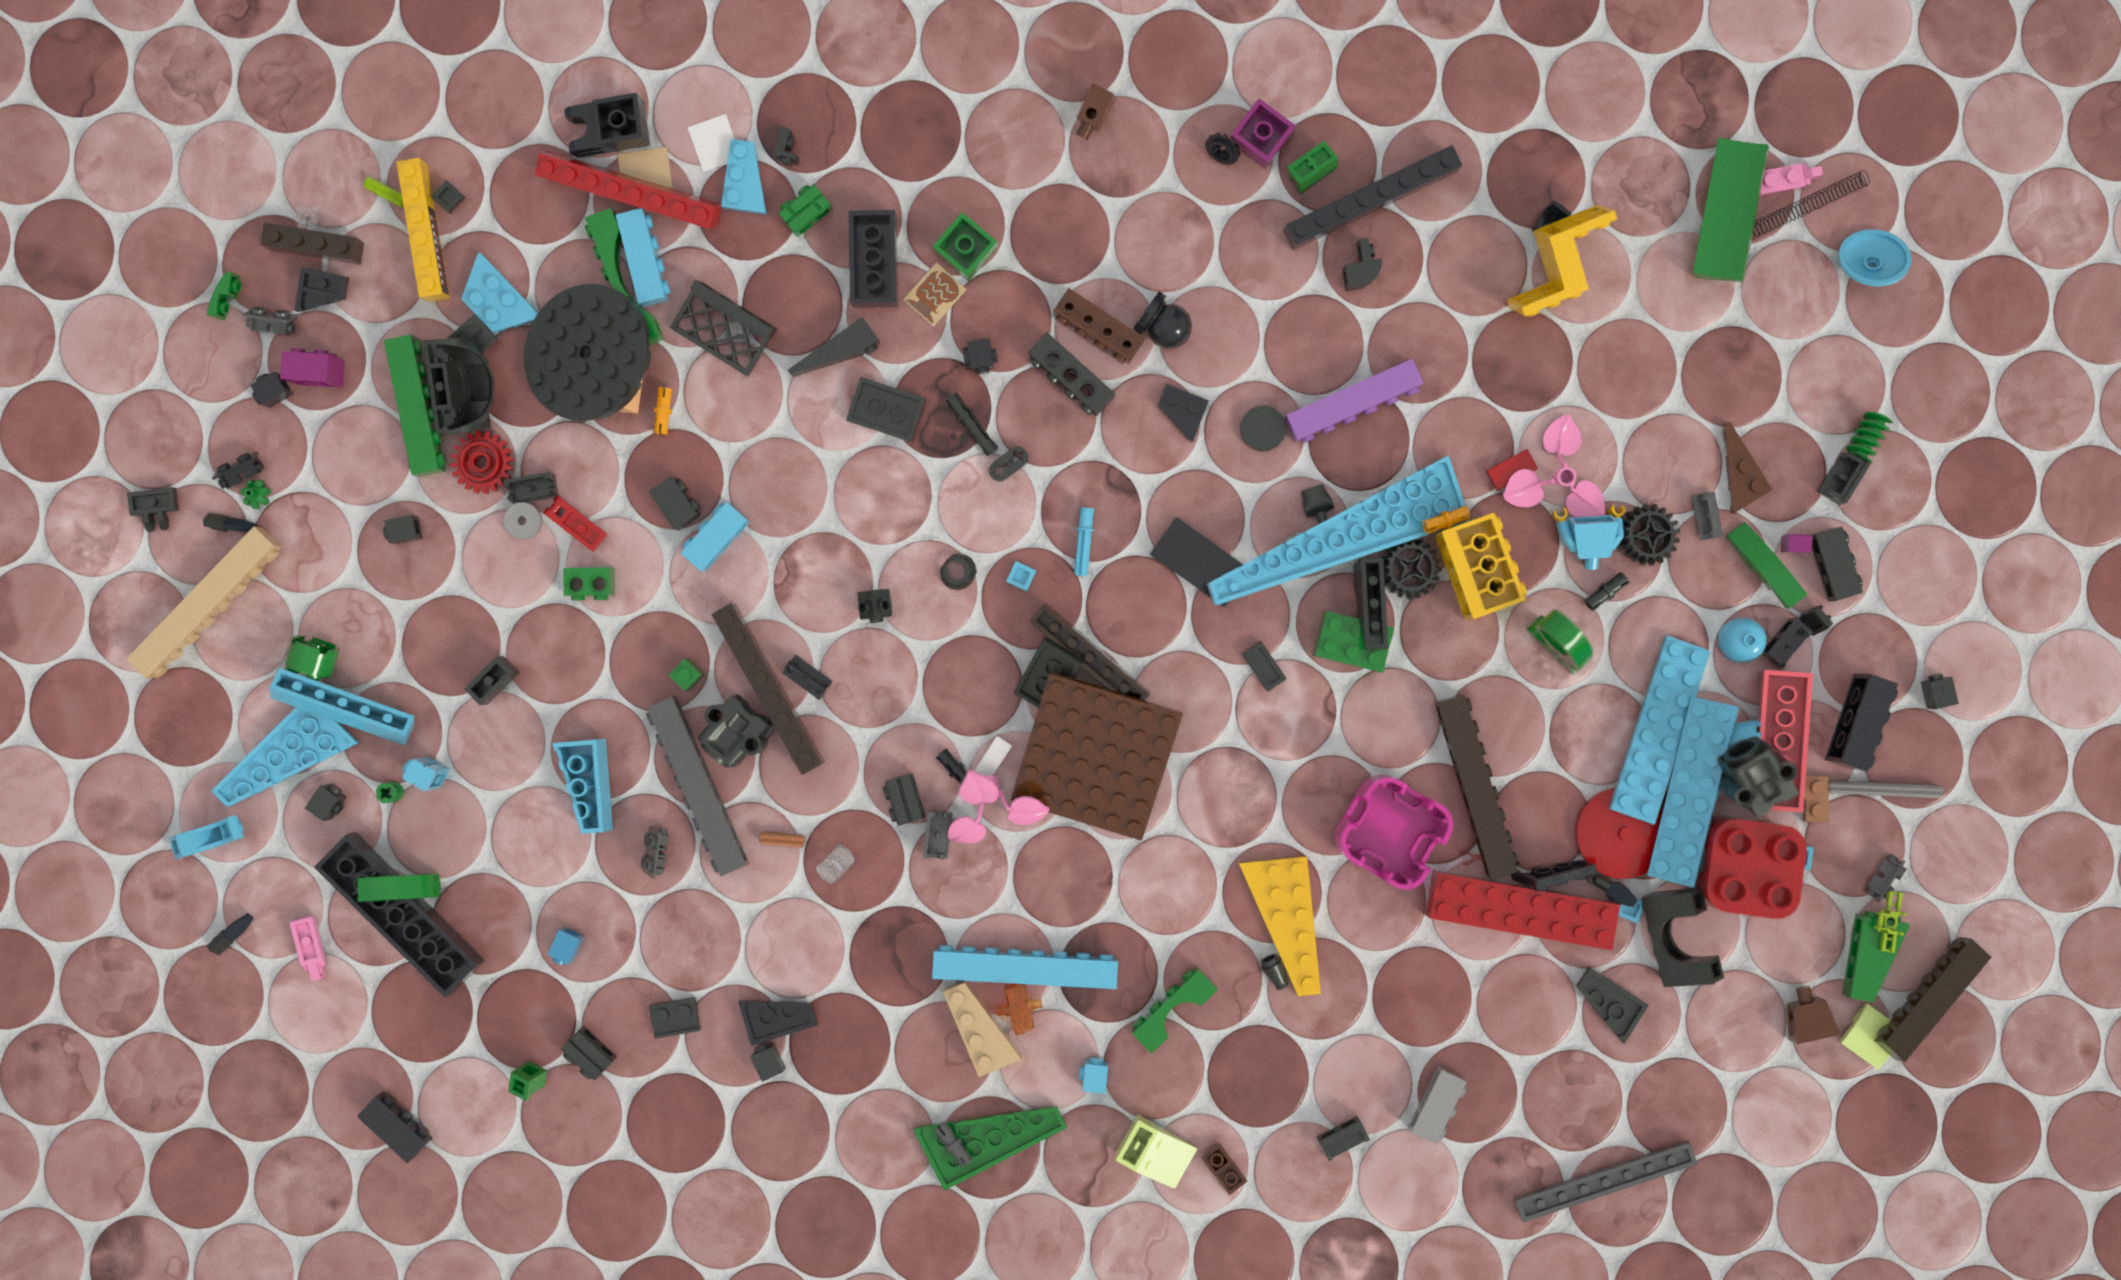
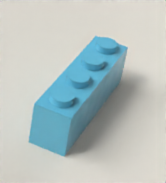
M643 208L616 214L638 304L642 307H647L669 301L668 294L671 293L668 280L663 278L662 272L665 271V266L662 258H658L657 250L660 247L657 237L652 235L651 228L654 227L651 214H647Z

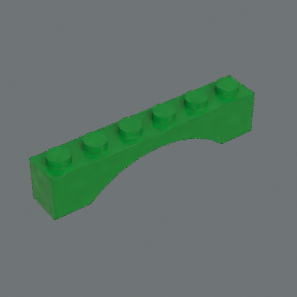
M608 208L585 217L588 224L585 225V230L589 238L594 239L596 246L593 247L597 259L602 260L604 267L601 268L605 280L610 281L613 289L625 294L636 304L629 295L620 273L619 252L622 238L616 212L612 208ZM638 306L649 327L651 336L649 338V346L665 340L657 318Z

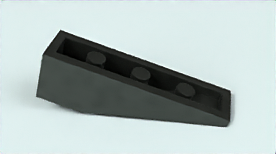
M861 317L789 368L788 372L792 377L863 356L865 353L868 356L878 349L877 345L880 341L864 318Z
M1360 558L1353 564V576L1364 649L1387 650L1388 637L1383 558Z

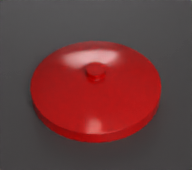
M1615 787L1598 792L1584 804L1576 820L1575 840L1582 858L1595 864L1597 872L1611 878L1631 879L1649 871L1663 810L1660 807L1655 825L1609 810Z

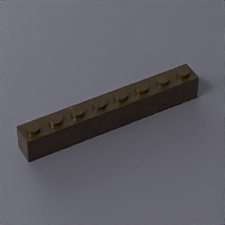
M730 603L711 614L801 775L825 763L737 605Z
M1460 694L1436 701L1434 704L1486 876L1492 880L1518 872L1517 865H1519L1517 854L1512 852L1510 847L1512 837L1509 830H1505L1503 821H1506L1503 809L1499 808L1497 804L1499 794L1496 786H1492L1490 781L1492 771L1489 764H1485L1483 755H1486L1483 743L1479 742L1477 738L1479 728L1476 720L1471 718L1470 711H1472L1470 699Z

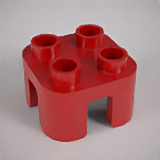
M1724 815L1713 816L1705 846L1707 849L1705 871H1699L1695 887H1702L1706 905L1727 913L1771 919H1783L1793 914L1800 904L1807 845L1803 835L1793 827L1761 820L1758 822Z

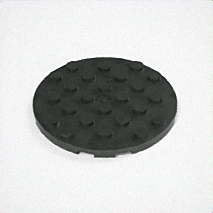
M582 284L568 288L547 302L539 311L530 327L524 350L526 377L538 401L552 413L577 422L602 420L624 408L641 388V381L645 371L649 369L651 361V351H649V338L651 336L648 324L641 310L625 294L600 284ZM585 347H590L591 354L588 358L584 359Z

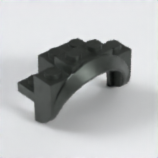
M479 336L424 340L423 345L436 433L455 434L491 428L489 412L494 398V378L487 358L480 351ZM450 354L454 357L456 361H451ZM463 407V408H462V411H461V413H460V415H459V414H458V408Z

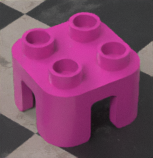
M1373 775L1360 785L1335 829L1334 842L1338 851L1353 863L1372 872L1396 888L1412 889L1419 886L1429 874L1431 868L1426 866L1425 863L1437 843L1443 846L1447 843L1452 834L1453 820L1451 814L1443 805L1416 792L1402 781L1387 775Z

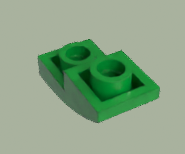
M226 272L210 299L207 316L225 320L229 312L228 298L237 299L238 293L241 291L240 276L232 272Z

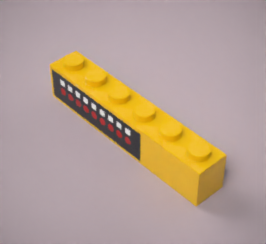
M420 158L396 161L419 298L426 302L450 299L434 200L431 197L433 194L428 165Z

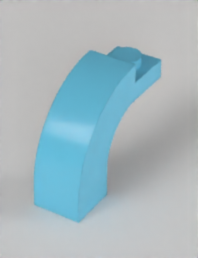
M234 815L213 824L174 835L168 839L175 860L244 838L243 826L238 817Z

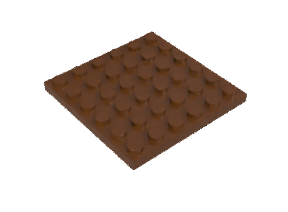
M1050 671L1011 801L1022 796L1033 797L1041 801L1045 806H1048L1049 813L1142 841L1183 712Z

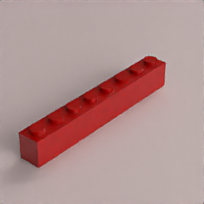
M551 151L540 152L538 155L535 176L704 228L712 229L718 225L722 208L721 203Z

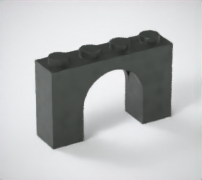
M1702 887L1656 891L1641 898L1643 903L1642 909L1646 915L1648 932L1651 935L1653 952L1657 959L1659 976L1662 979L1663 987L1712 985L1724 978L1719 955H1688L1678 948L1672 937L1671 927L1675 918L1697 916L1707 910Z

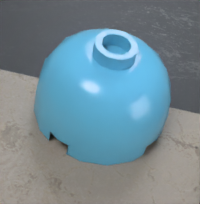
M1734 618L1721 627L1718 633L1717 644L1726 659L1735 663H1748L1757 659L1764 652L1767 645V635L1764 628L1758 622L1749 618Z

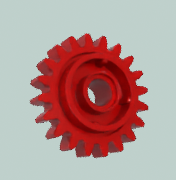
M477 430L476 437L471 433H467L468 441L460 438L462 446H453L458 453L450 454V457L456 459V462L451 463L450 466L457 468L452 475L455 477L461 476L457 483L465 484L466 490L470 491L473 488V492L479 494L482 488L484 494H489V488L497 492V484L504 486L503 479L512 478L507 473L508 470H515L509 463L516 459L508 456L513 452V449L505 448L508 442L506 440L500 441L501 436L498 434L492 437V432L486 431L483 435L482 431ZM485 456L487 464L485 467L480 468L478 464L479 459Z

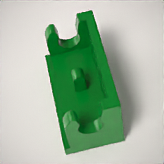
M1323 141L1287 167L1289 179L1295 181L1297 190L1302 194L1338 168V157L1328 144Z

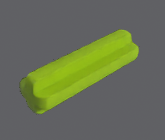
M371 177L365 179L363 183L364 188L401 208L404 207L401 193Z

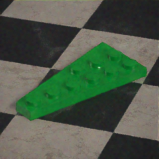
M1057 1105L947 1122L956 1137L962 1139V1145L973 1158L969 1164L965 1163L966 1166L963 1168L960 1167L952 1153L946 1151V1145L934 1131L942 1123L913 1127V1131L945 1191L1066 1129L1067 1125Z

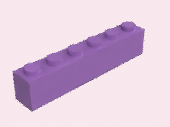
M1412 358L1289 413L1284 419L1294 441L1301 440L1303 444L1314 439V434L1322 431L1323 434H1326L1336 429L1335 424L1343 421L1344 425L1357 420L1355 415L1364 412L1366 416L1377 411L1376 406L1382 403L1388 406L1399 401L1397 397L1402 394H1406L1408 397L1419 392L1418 387L1424 383Z

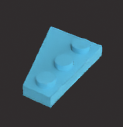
M731 139L721 202L722 209L767 215L754 142Z

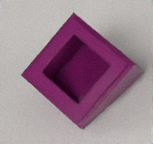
M1786 534L1781 536V553H1810L1812 551L1813 536L1802 534Z

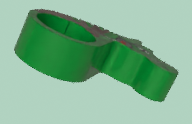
M1553 609L1546 617L1540 615L1526 629L1528 634L1546 648L1572 675L1576 671L1579 672L1593 657V649L1583 632L1568 617L1556 609Z

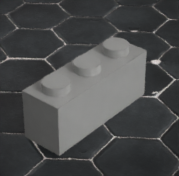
M1437 1066L1409 1123L1408 1128L1410 1131L1435 1144L1438 1143L1439 1139L1442 1140L1447 1131L1446 1124L1449 1118L1452 1119L1456 1113L1457 1106L1455 1105L1467 1090L1466 1080L1445 1068Z

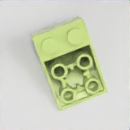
M1137 1114L1115 1153V1160L1139 1174L1175 1189L1197 1151V1147Z

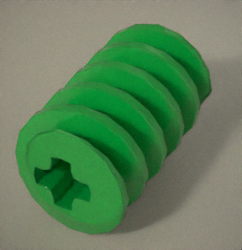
M1865 412L1863 414L1864 420L1859 422L1860 428L1855 429L1854 433L1856 436L1851 437V444L1846 446V451L1872 464L1868 455L1876 456L1877 453L1872 450V447H1881L1876 440L1885 439V436L1880 432H1889L1890 429L1885 423L1893 424V421L1877 412Z

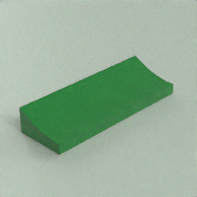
M1718 137L1693 268V274L1697 279L1744 282L1768 156V144L1748 143Z

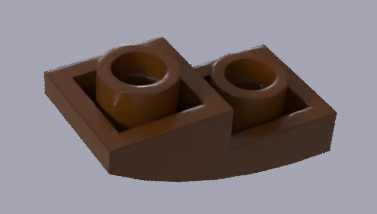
M1220 1143L1201 1157L1229 1195L1248 1182Z

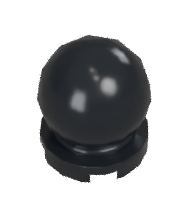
M1159 291L1133 329L1139 334L1143 330L1148 331L1149 338L1156 346L1164 349L1178 348L1189 340L1192 332L1191 318L1183 307L1176 304H1166L1164 300L1167 296Z

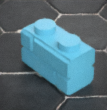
M429 757L409 759L402 769V772H404L402 777L404 781L415 784V787L422 791L433 790L442 786L449 773V768L442 764H437V761Z

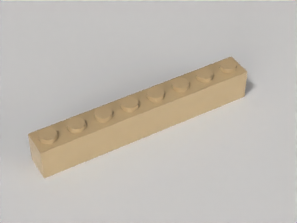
M254 526L126 660L145 678L161 677L167 671L166 667L183 655L182 650L187 645L193 644L199 638L198 634L204 628H208L214 623V617L231 605L230 601L232 598L244 592L247 588L246 584L262 573V567L278 556V551L282 546L266 530Z

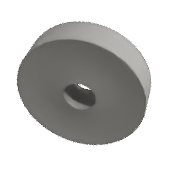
M525 502L515 503L505 512L504 526L511 536L518 539H530L540 531L542 515L532 504ZM522 517L526 518V523L524 525L520 524V519Z

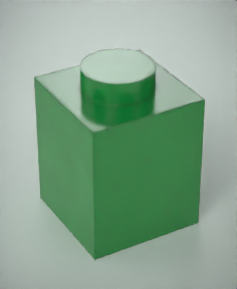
M684 658L669 674L684 691H690L705 675L689 658Z

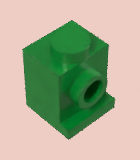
M528 1061L511 1072L508 1092L525 1101L529 1100L531 1094L545 1086L547 1070Z

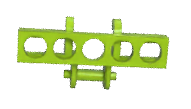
M1887 891L1885 912L1881 909L1880 912H1875L1879 917L1877 926L1873 928L1878 929V932H1881L1882 929L1880 951L1895 953L1897 935L1904 936V932L1896 931L1898 915L1907 916V913L1900 912L1903 896L1901 892ZM1893 894L1897 896L1895 903H1892ZM1891 906H1894L1896 911H1892ZM1889 917L1894 919V924L1888 926L1886 922ZM1889 940L1891 942L1890 948L1885 949L1886 941Z

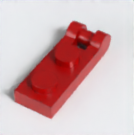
M557 495L553 499V505L550 508L547 507L543 513L589 550L595 552L608 533L570 505L561 496ZM563 508L566 511L560 517L557 513Z

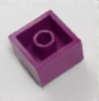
M1258 98L1231 134L1230 139H1234L1233 143L1239 145V150L1266 169L1291 136L1296 125Z
M291 348V352L282 351L280 379L296 385L343 388L345 361L337 358V354L329 353L327 350L314 349L313 353L301 348Z

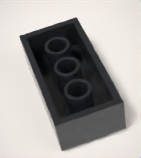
M895 210L848 211L851 306L853 308L899 307L897 215Z
M1872 674L1853 675L1825 761L1848 769L1868 772L1875 762L1874 753L1876 747L1880 745L1883 738L1881 733L1883 726L1890 718L1889 709L1891 703L1897 697L1898 690L1896 688L1898 683Z

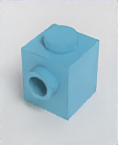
M1090 1057V1060L1085 1059L1084 1066H1080L1079 1080H1083L1082 1092L1106 1093L1108 1062L1104 1061L1103 1058Z

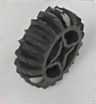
M1643 504L1642 508L1636 506L1633 508L1634 513L1627 511L1626 516L1628 519L1622 518L1625 525L1622 528L1624 530V537L1622 539L1624 544L1619 546L1620 549L1627 548L1624 556L1632 555V562L1639 560L1640 565H1645L1648 562L1649 566L1655 565V562L1663 563V557L1666 559L1670 558L1671 553L1669 551L1674 552L1677 550L1673 543L1680 542V539L1676 538L1675 534L1681 532L1680 529L1674 530L1673 526L1677 525L1678 521H1670L1673 514L1668 513L1665 515L1666 508L1662 507L1658 510L1657 504H1653L1650 508L1648 504ZM1642 517L1643 522L1640 523V530L1637 533H1632L1635 523ZM1651 517L1658 520L1663 529L1656 528ZM1645 532L1658 534L1652 536L1651 538L1639 536L1641 534H1645ZM1660 537H1665L1661 548L1655 552L1657 540ZM1633 540L1640 541L1643 549H1646V553L1638 549Z
M1419 539L1416 545L1415 540L1408 541V545L1405 542L1400 544V546H1393L1394 551L1386 548L1385 552L1389 557L1381 556L1383 561L1386 562V565H1384V569H1386L1384 578L1387 577L1388 581L1385 582V587L1392 584L1393 586L1389 592L1394 593L1398 589L1397 597L1402 598L1404 592H1406V599H1411L1413 592L1415 598L1418 599L1421 597L1420 590L1424 595H1427L1429 590L1426 586L1431 589L1436 587L1431 580H1440V577L1434 575V573L1442 571V568L1435 567V564L1440 563L1441 559L1433 560L1432 556L1436 555L1437 551L1434 550L1429 553L1428 550L1431 548V544L1428 543L1422 547V539ZM1403 550L1418 552L1411 560L1399 555ZM1423 558H1425L1428 566L1427 576L1424 575L1425 573L1420 568ZM1394 560L1400 567V574L1397 580L1393 574ZM1405 563L1408 565L1414 563L1412 569L1415 571V574L1413 572L1406 574L1408 568ZM1409 577L1422 582L1413 588L1402 585Z

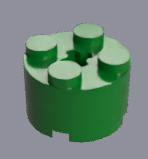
M293 636L285 662V670L296 674L299 672L307 674V678L315 681H320L321 677L330 678L333 675L340 649H336L335 644L312 637V640L306 641L304 640L305 636Z

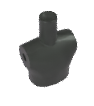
M1324 484L1301 491L1306 517L1317 516L1319 524L1326 521V512L1334 509V504Z

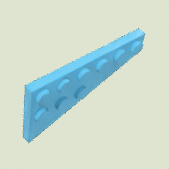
M295 707L211 792L226 807H231L360 742L341 723Z

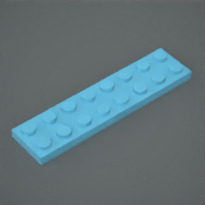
M1664 636L1609 805V810L1655 825L1676 760L1691 696L1696 697L1710 655L1709 650L1670 636Z
M1691 696L1647 876L1692 888L1696 887L1719 793V782L1723 775L1717 758L1730 747L1739 707Z

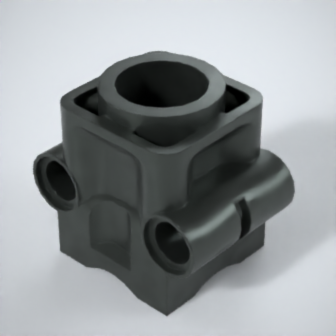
M739 694L736 696L731 695L725 704L712 705L706 709L704 717L708 726L697 739L701 742V748L717 762L727 768L730 766L736 767L739 766L747 755H755L766 750L768 740L765 734L773 723L765 715L754 712L748 701ZM717 709L722 713L721 720L716 718L715 713ZM752 738L756 739L758 742V748L756 750L753 749L751 746Z
M1757 736L1733 744L1724 754L1717 758V762L1724 773L1719 782V789L1739 806L1747 808L1757 818L1768 813L1776 803L1790 800L1799 794L1792 782L1798 772L1796 765L1773 750L1768 743Z

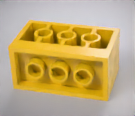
M1495 513L1433 534L1464 620L1476 619L1526 600L1525 595H1527L1525 585L1523 582H1519L1517 563L1515 560H1511L1509 541L1507 538H1503L1501 532L1503 525L1499 516L1496 517ZM1474 540L1478 542L1477 547L1473 544ZM1482 562L1486 564L1485 569L1481 566ZM1490 583L1494 586L1493 591L1489 588Z

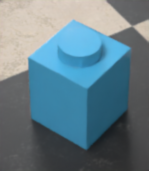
M563 927L558 930L547 955L553 957L552 961L557 964H570L574 961L585 936Z

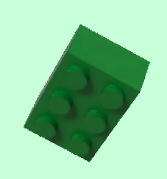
M1324 611L1313 656L1383 673L1394 627L1387 626V650L1364 649L1359 619Z

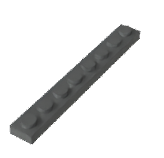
M1687 1140L1516 1197L1514 1201L1521 1221L1526 1222L1697 1165L1691 1143Z

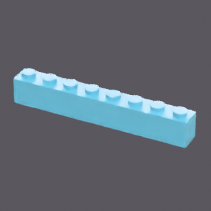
M939 945V948L934 949L932 979L1117 989L1118 958H1113L1112 954H1100V957H1090L1091 954L1085 952H1078L1077 956H1069L1068 952L1054 951V955L1045 954L1043 950H1031V953H1022L1021 949L1011 948L1008 949V952H999V948L986 947L985 951L976 950L974 946H962V949H953L952 945Z

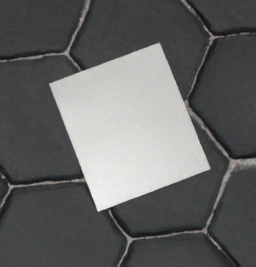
M726 114L687 127L703 172L727 164L730 141L735 138Z

